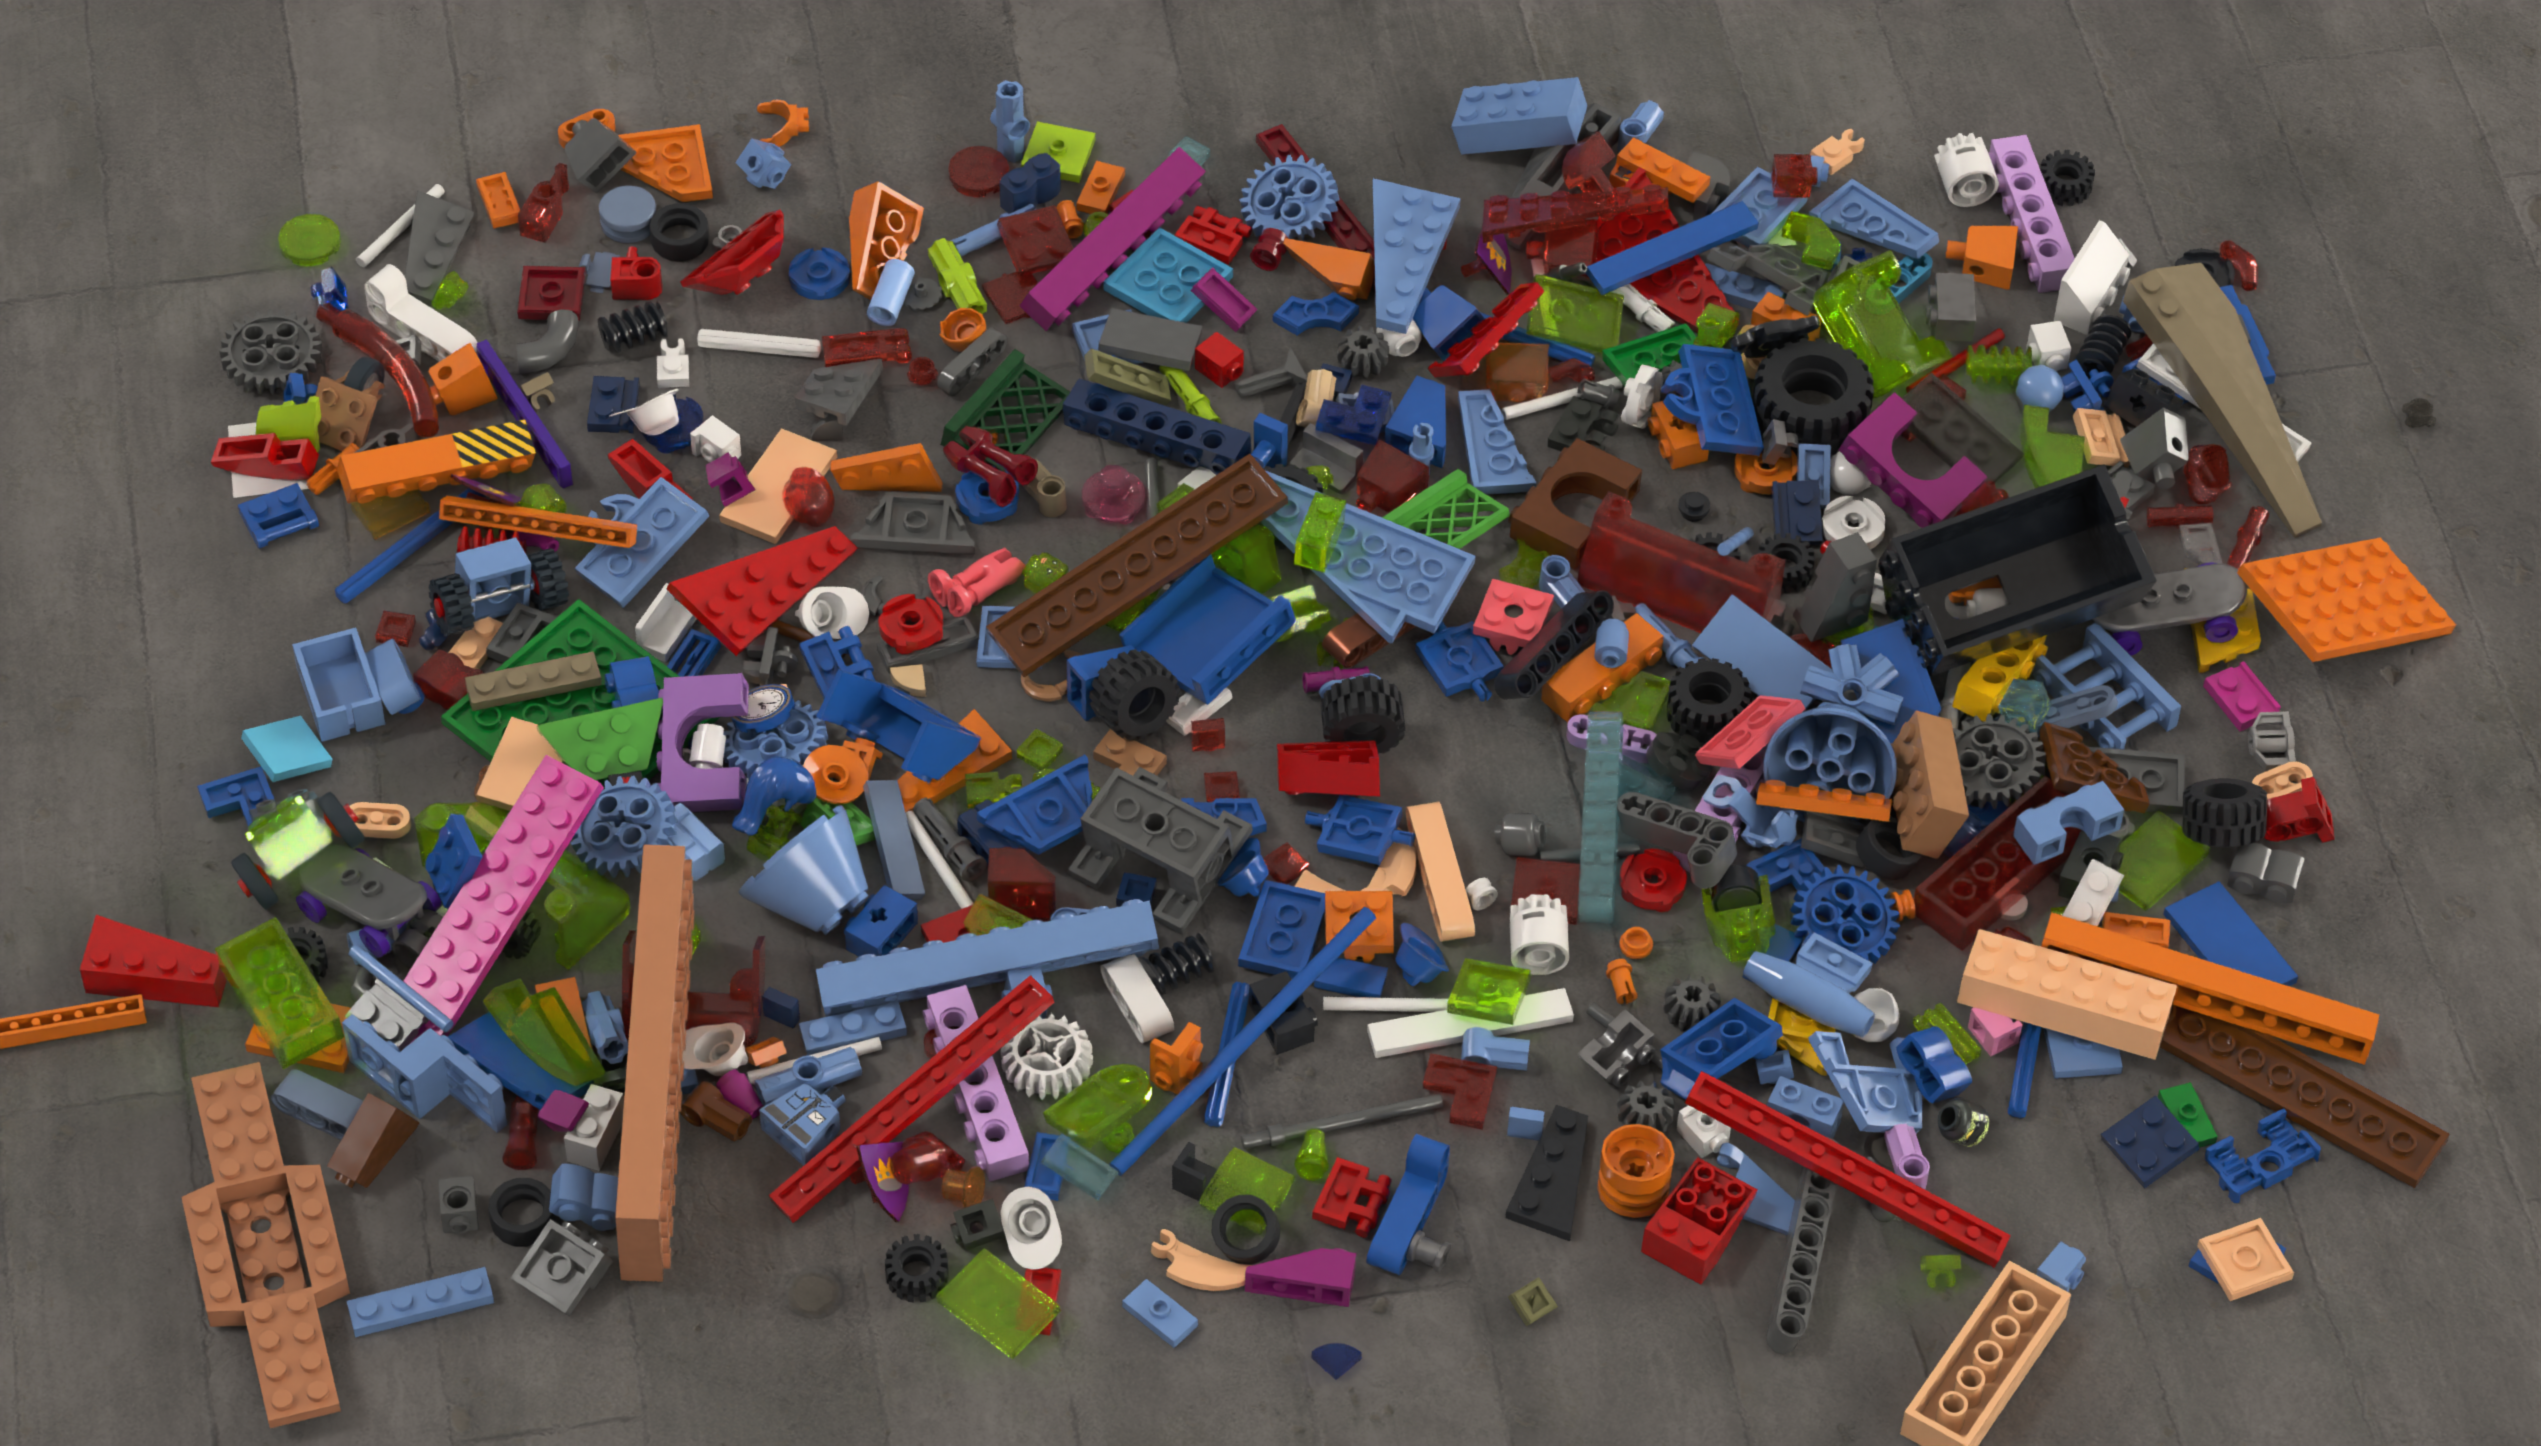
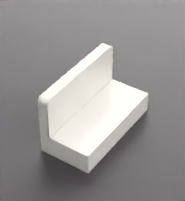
M668 583L664 585L635 627L637 644L656 659L663 662L668 661L697 619L680 602L674 600V596L666 590L669 585Z

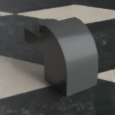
M1693 151L1687 165L1710 176V185L1695 201L1693 220L1696 221L1709 215L1710 212L1712 213L1718 207V204H1721L1729 196L1730 173L1728 168L1718 159Z

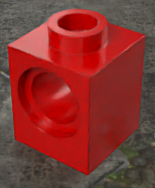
M1215 332L1195 348V369L1220 388H1223L1231 381L1237 380L1243 373L1244 351L1220 333Z

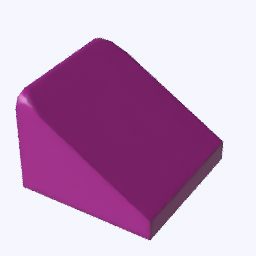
M554 1090L538 1113V1118L553 1131L571 1132L589 1107V1103L561 1090Z

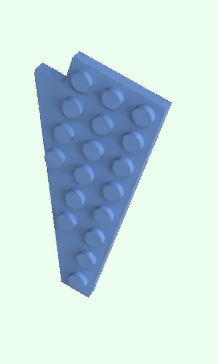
M1266 471L1288 497V504L1261 521L1266 528L1387 642L1393 643L1404 622L1435 634L1475 564V555Z

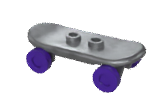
M2214 562L2204 563L2193 568L2154 573L2157 582L2141 602L2093 618L2096 624L2109 630L2112 634L2111 637L2130 656L2135 655L2142 648L2141 636L2137 631L2193 624L2201 621H2207L2204 625L2206 638L2214 643H2222L2233 639L2238 633L2236 620L2230 614L2236 611L2244 602L2247 595V584L2237 574V568L2228 564Z

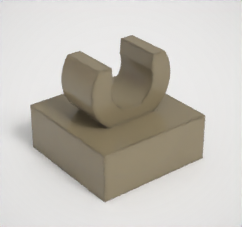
M548 372L519 387L535 412L540 410V405L537 402L538 397L545 398L549 406L555 402L553 393L549 391L554 382Z

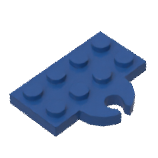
M1683 344L1678 351L1682 368L1671 372L1661 387V393L1667 394L1675 391L1680 393L1683 398L1675 394H1667L1663 401L1666 408L1682 421L1696 425L1702 450L1759 456L1764 446L1741 354L1733 352L1732 349Z

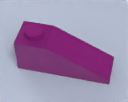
M1319 1248L1246 1267L1245 1292L1349 1307L1356 1270V1253L1340 1248Z

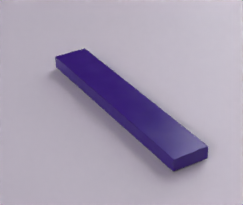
M487 339L477 343V356L491 384L515 420L526 421L535 450L559 486L564 489L573 485L569 461Z

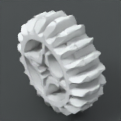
M1052 1012L1048 1019H1042L1039 1015L1035 1021H1032L1001 1048V1067L1003 1072L1006 1073L1008 1083H1014L1017 1092L1026 1089L1028 1098L1034 1093H1039L1042 1101L1046 1094H1052L1057 1100L1059 1092H1064L1069 1096L1072 1092V1087L1080 1088L1083 1083L1082 1079H1088L1091 1065H1093V1055H1091L1092 1044L1088 1040L1086 1031L1079 1030L1077 1021L1068 1024L1065 1015L1061 1019L1055 1020ZM1032 1047V1049L1027 1051V1055L1021 1057V1055L1026 1049ZM1073 1055L1070 1062L1062 1067V1064L1067 1062V1058Z

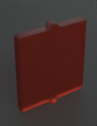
M1028 267L1008 275L1004 273L1002 277L982 284L983 291L1005 324L1024 317L1031 318L1019 306L1027 294L1038 284Z

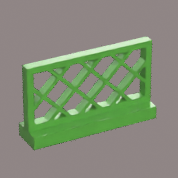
M1457 469L1382 518L1416 532L1427 529L1426 534L1423 535L1440 542H1447L1448 545L1460 549L1508 518L1510 513L1509 508L1467 483L1466 474ZM1470 497L1475 500V502L1472 503H1464L1465 501L1469 500ZM1483 511L1495 512L1490 516H1478L1479 512ZM1473 512V517L1456 518V513ZM1451 513L1450 518H1441L1445 514ZM1472 526V528H1470L1467 531L1454 532L1455 527ZM1432 528H1449V532L1432 533Z

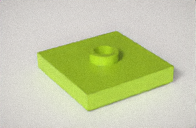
M1037 121L1021 162V167L1032 157L1048 153L1060 164L1061 180L1080 183L1096 140L1095 133Z

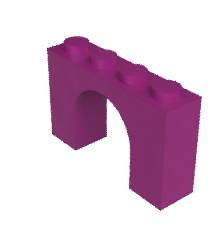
M1894 392L1846 437L1839 451L1849 463L1854 464L1861 470L1872 484L1885 492L1895 505L1908 513L1919 527L1924 528L1949 519L1980 489L1987 476L1966 456H1963L1947 473L1934 480H1920L1905 473L1893 457L1892 442L1909 427L1917 412Z

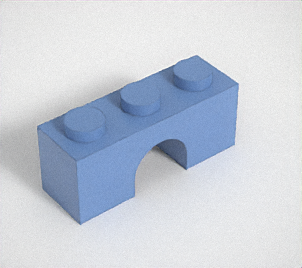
M2104 781L2092 786L2086 785L2075 793L2065 797H2056L2048 804L2022 812L2017 816L2014 838L2032 863L2036 865L2063 853L2067 835L2064 830L2065 827H2076L2083 830L2091 841L2120 830L2124 808Z

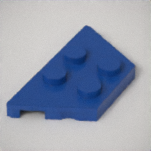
M1083 755L978 811L976 819L979 823L1038 855L1083 831L1080 818L1092 803V787L1089 780L1087 756Z

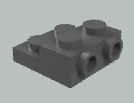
M550 1219L511 1276V1279L570 1317L588 1288L592 1290L596 1288L613 1260L606 1255L609 1249L597 1240L591 1238L589 1243L579 1238L582 1231L564 1220L560 1226Z

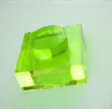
M1036 728L1017 748V758L1044 772L1063 752V743Z

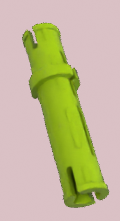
M1160 365V372L1167 376L1169 383L1186 405L1185 409L1189 414L1222 423L1221 419L1212 410L1210 400L1206 395L1198 391L1184 370Z

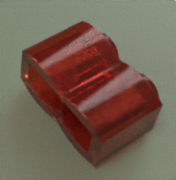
M438 650L413 674L414 682L424 692L425 698L440 704L448 711L467 694L465 677L484 674V672L478 668L473 669L465 666L463 661L454 653Z

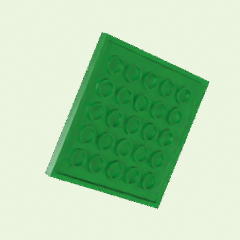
M578 599L495 671L594 651L601 675V685L472 711L468 694H466L441 716V724L491 762L511 717L540 725L612 709V701L615 700L613 693L607 692L605 685V674L610 673L611 662L649 656L658 690L664 689V678L680 676ZM720 717L709 718L695 725L687 734L683 748L688 746L689 739L697 731L699 724H714ZM658 727L648 769L641 771L642 778H647L648 781L659 772L657 753L662 751V740L658 736ZM607 779L598 780L605 789V781Z

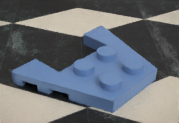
M1815 1031L1808 1037L1810 1044L1860 1131L1885 1133V1131L1893 1128L1894 1125L1905 1123L1910 1127H1914L1915 1133L1922 1129V1094L1918 1090L1914 1075L1903 1066L1896 1047L1905 1038L1897 1037L1889 1043L1896 1068L1850 1065L1841 1033Z

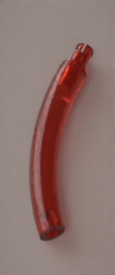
M328 302L323 303V306L327 309L320 305L316 313L317 319L331 326L336 337L383 364L384 370L391 376L404 395L416 434L422 437L435 436L439 431V421L433 394L421 370L406 350L383 329L353 310L345 309L340 311Z

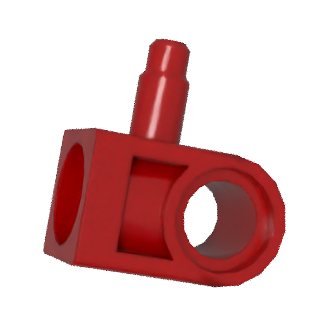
M634 246L628 248L626 257H612L610 278L612 299L652 300L658 297L663 290L660 263L652 257H638V250Z

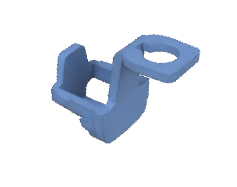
M1717 775L1703 795V800L1706 803L1723 809L1731 806L1746 824L1741 837L1746 844L1752 847L1760 848L1764 845L1777 848L1781 844L1789 846L1797 836L1796 821L1798 815L1793 809L1757 805L1752 795L1735 778ZM1724 785L1731 786V791L1733 792L1731 797L1715 798L1718 788Z

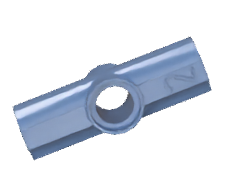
M1005 80L997 85L996 108L993 110L990 120L997 127L998 157L1003 162L1010 161L1015 163L1023 159L1024 136L1030 129V122L1024 117L1023 87L1017 81L1009 82Z
M600 991L588 993L586 1000L581 1004L591 1046L595 1045L600 1059H606L610 1064L622 1062L623 1057L628 1053V1042L625 1037L619 1008H614L610 996H605Z
M848 1047L820 1058L809 1055L802 1056L793 1063V1067L755 1080V1088L761 1103L765 1106L802 1084L810 1085L821 1095L827 1087L861 1076L862 1068L854 1048Z

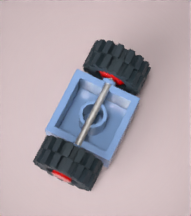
M517 538L456 553L455 574L432 579L428 586L430 590L428 592L429 598L431 599L430 606L434 610L433 616L434 619H437L436 624L440 627L441 633L445 636H450L472 630L474 628L473 622L486 617L495 618L510 614L517 602L529 606V599H531L539 611L565 605L568 602L567 596H569V591L566 589L568 582L565 581L566 573L562 570L563 564L561 560L558 561V554L551 548L526 554Z

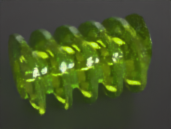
M1970 344L1967 345L1966 374L1970 376L1972 384L1976 383L1980 375L1984 385H1988L1991 376L1995 377L1997 385L2001 384L2003 376H2007L2009 385H2013L2015 378L2032 366L2031 346L2028 347L2024 355L2021 346L2015 347L2013 354L2009 346H2003L1999 354L1997 346L1992 345L1987 354L1984 345H1979L1974 354L1973 347Z

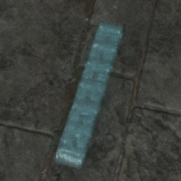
M1589 711L1578 897L1579 923L1614 922L1619 830L1617 800L1620 797L1623 750L1622 711Z

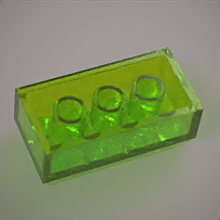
M276 917L215 948L222 972L283 1069L344 1038L339 1016Z

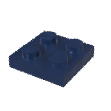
M2156 1095L2101 1133V1140L2144 1189L2199 1150V1143Z

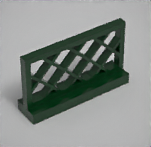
M1014 349L944 426L940 445L945 447L950 441H954L968 450L969 447L962 441L959 433L965 426H973L986 430L990 434H1003L1005 444L994 445L1013 454L1025 455L1063 413V403L1070 391L1024 362L1025 355ZM1025 375L1035 381L1036 387L1020 388L1019 379ZM1044 394H1055L1063 400L1056 404H1046ZM1038 395L1040 405L1025 406L1022 396ZM1017 396L1019 406L1003 407L1001 401L1003 397ZM1042 413L1044 421L1042 423H1029L1027 414ZM1021 414L1023 424L1007 425L1005 415ZM986 416H999L1001 425L985 426L984 418ZM1025 432L1027 439L1025 442L1011 443L1009 433ZM989 458L984 460L986 463L1005 472V469Z

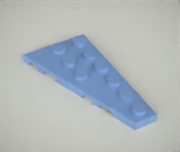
M1373 178L1376 327L1406 334L1460 209L1461 198Z

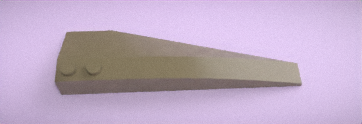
M2202 263L2157 268L2129 280L2123 298L2124 304L2292 536L2296 538L2321 526L2322 521L2236 309Z

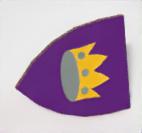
M1490 225L1483 228L1478 234L1474 252L1477 260L1462 265L1461 272L1464 277H1468L1487 269L1506 295H1508L1511 288L1512 270L1507 242L1501 226Z
M453 474L450 475V478L458 483L491 497L489 500L468 492L467 499L499 504L506 503L513 507L525 501L521 497L495 487ZM480 526V528L487 531L493 529V527Z
M903 1142L856 1146L861 1168L850 1175L851 1181L854 1184L866 1181L870 1188L873 1204L879 1203L881 1208L896 1223L899 1222L905 1210L909 1192V1173Z

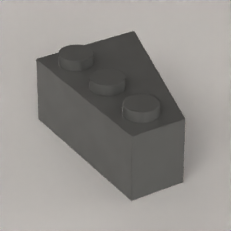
M1858 532L1829 543L1815 570L1818 577L1813 587L1807 586L1804 592L1807 599L1802 608H1796L1793 613V617L1811 642L1851 627H1859L1863 623L1868 622L1877 559Z

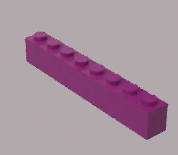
M1178 147L1027 294L1019 306L1045 331L1054 323L1059 327L1071 315L1069 309L1073 305L1079 308L1090 296L1087 291L1092 286L1098 289L1109 277L1107 272L1111 268L1116 270L1128 258L1125 254L1130 249L1135 252L1147 240L1144 235L1148 230L1153 234L1165 223L1163 217L1167 213L1173 216L1184 204L1181 199L1185 195L1191 198L1200 189L1202 184L1199 180L1206 171L1182 148Z

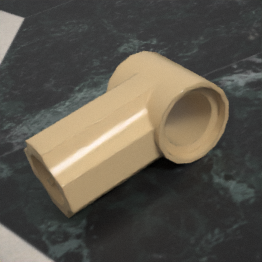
M1321 369L1311 370L1308 373L1304 399L1296 414L1295 422L1297 425L1306 428L1311 423L1330 432L1336 417V409L1332 407L1336 378L1332 375L1331 371Z

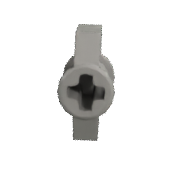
M2289 711L2260 712L2248 733L2250 755L2259 763L2264 771L2271 770L2288 762H2296L2294 731L2290 724ZM2281 724L2282 729L2256 730L2257 725ZM2283 752L2286 757L2265 758L2261 753Z

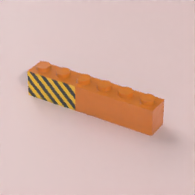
M520 420L341 455L337 471L347 503L358 502L364 504L373 501L377 497H399L408 491L418 489L420 491H429L438 485L448 483L460 485L465 483L453 475L467 479L478 477L490 479L499 473L509 471L520 473L532 466L536 452L526 421Z

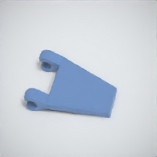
M1723 1143L1717 1157V1163L1727 1168H1739L1736 1178L1758 1189L1743 1219L1787 1235L1795 1200L1745 1153L1730 1143Z

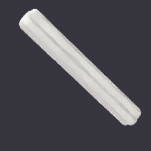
M700 329L697 337L698 346L703 348L818 358L821 351V343L818 339Z

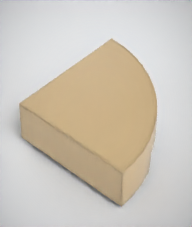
M922 664L890 668V676L896 686L910 692L912 696L926 697Z

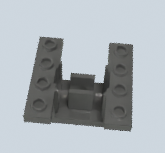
M1116 767L1080 818L1086 844L1069 867V876L1098 890L1119 858L1123 859L1125 857L1124 851L1126 848L1167 869L1170 889L1153 912V918L1155 921L1183 934L1252 833V824L1225 810L1222 811L1218 819L1167 794L1168 782L1141 767L1138 768L1133 776Z

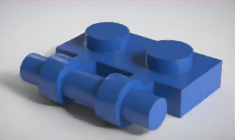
M845 626L838 631L841 637L839 641L834 642L830 632H826L799 643V649L823 699H825L838 669L876 681L872 674L874 668L870 660L865 659L860 649L862 647L861 641L857 635L853 634L850 626ZM844 653L849 654L853 664L846 667L841 655Z

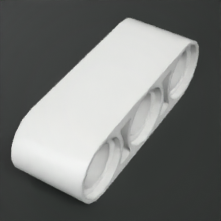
M1135 954L1123 956L1101 965V974L1106 987L1141 1043L1174 1031V1022L1169 1009Z

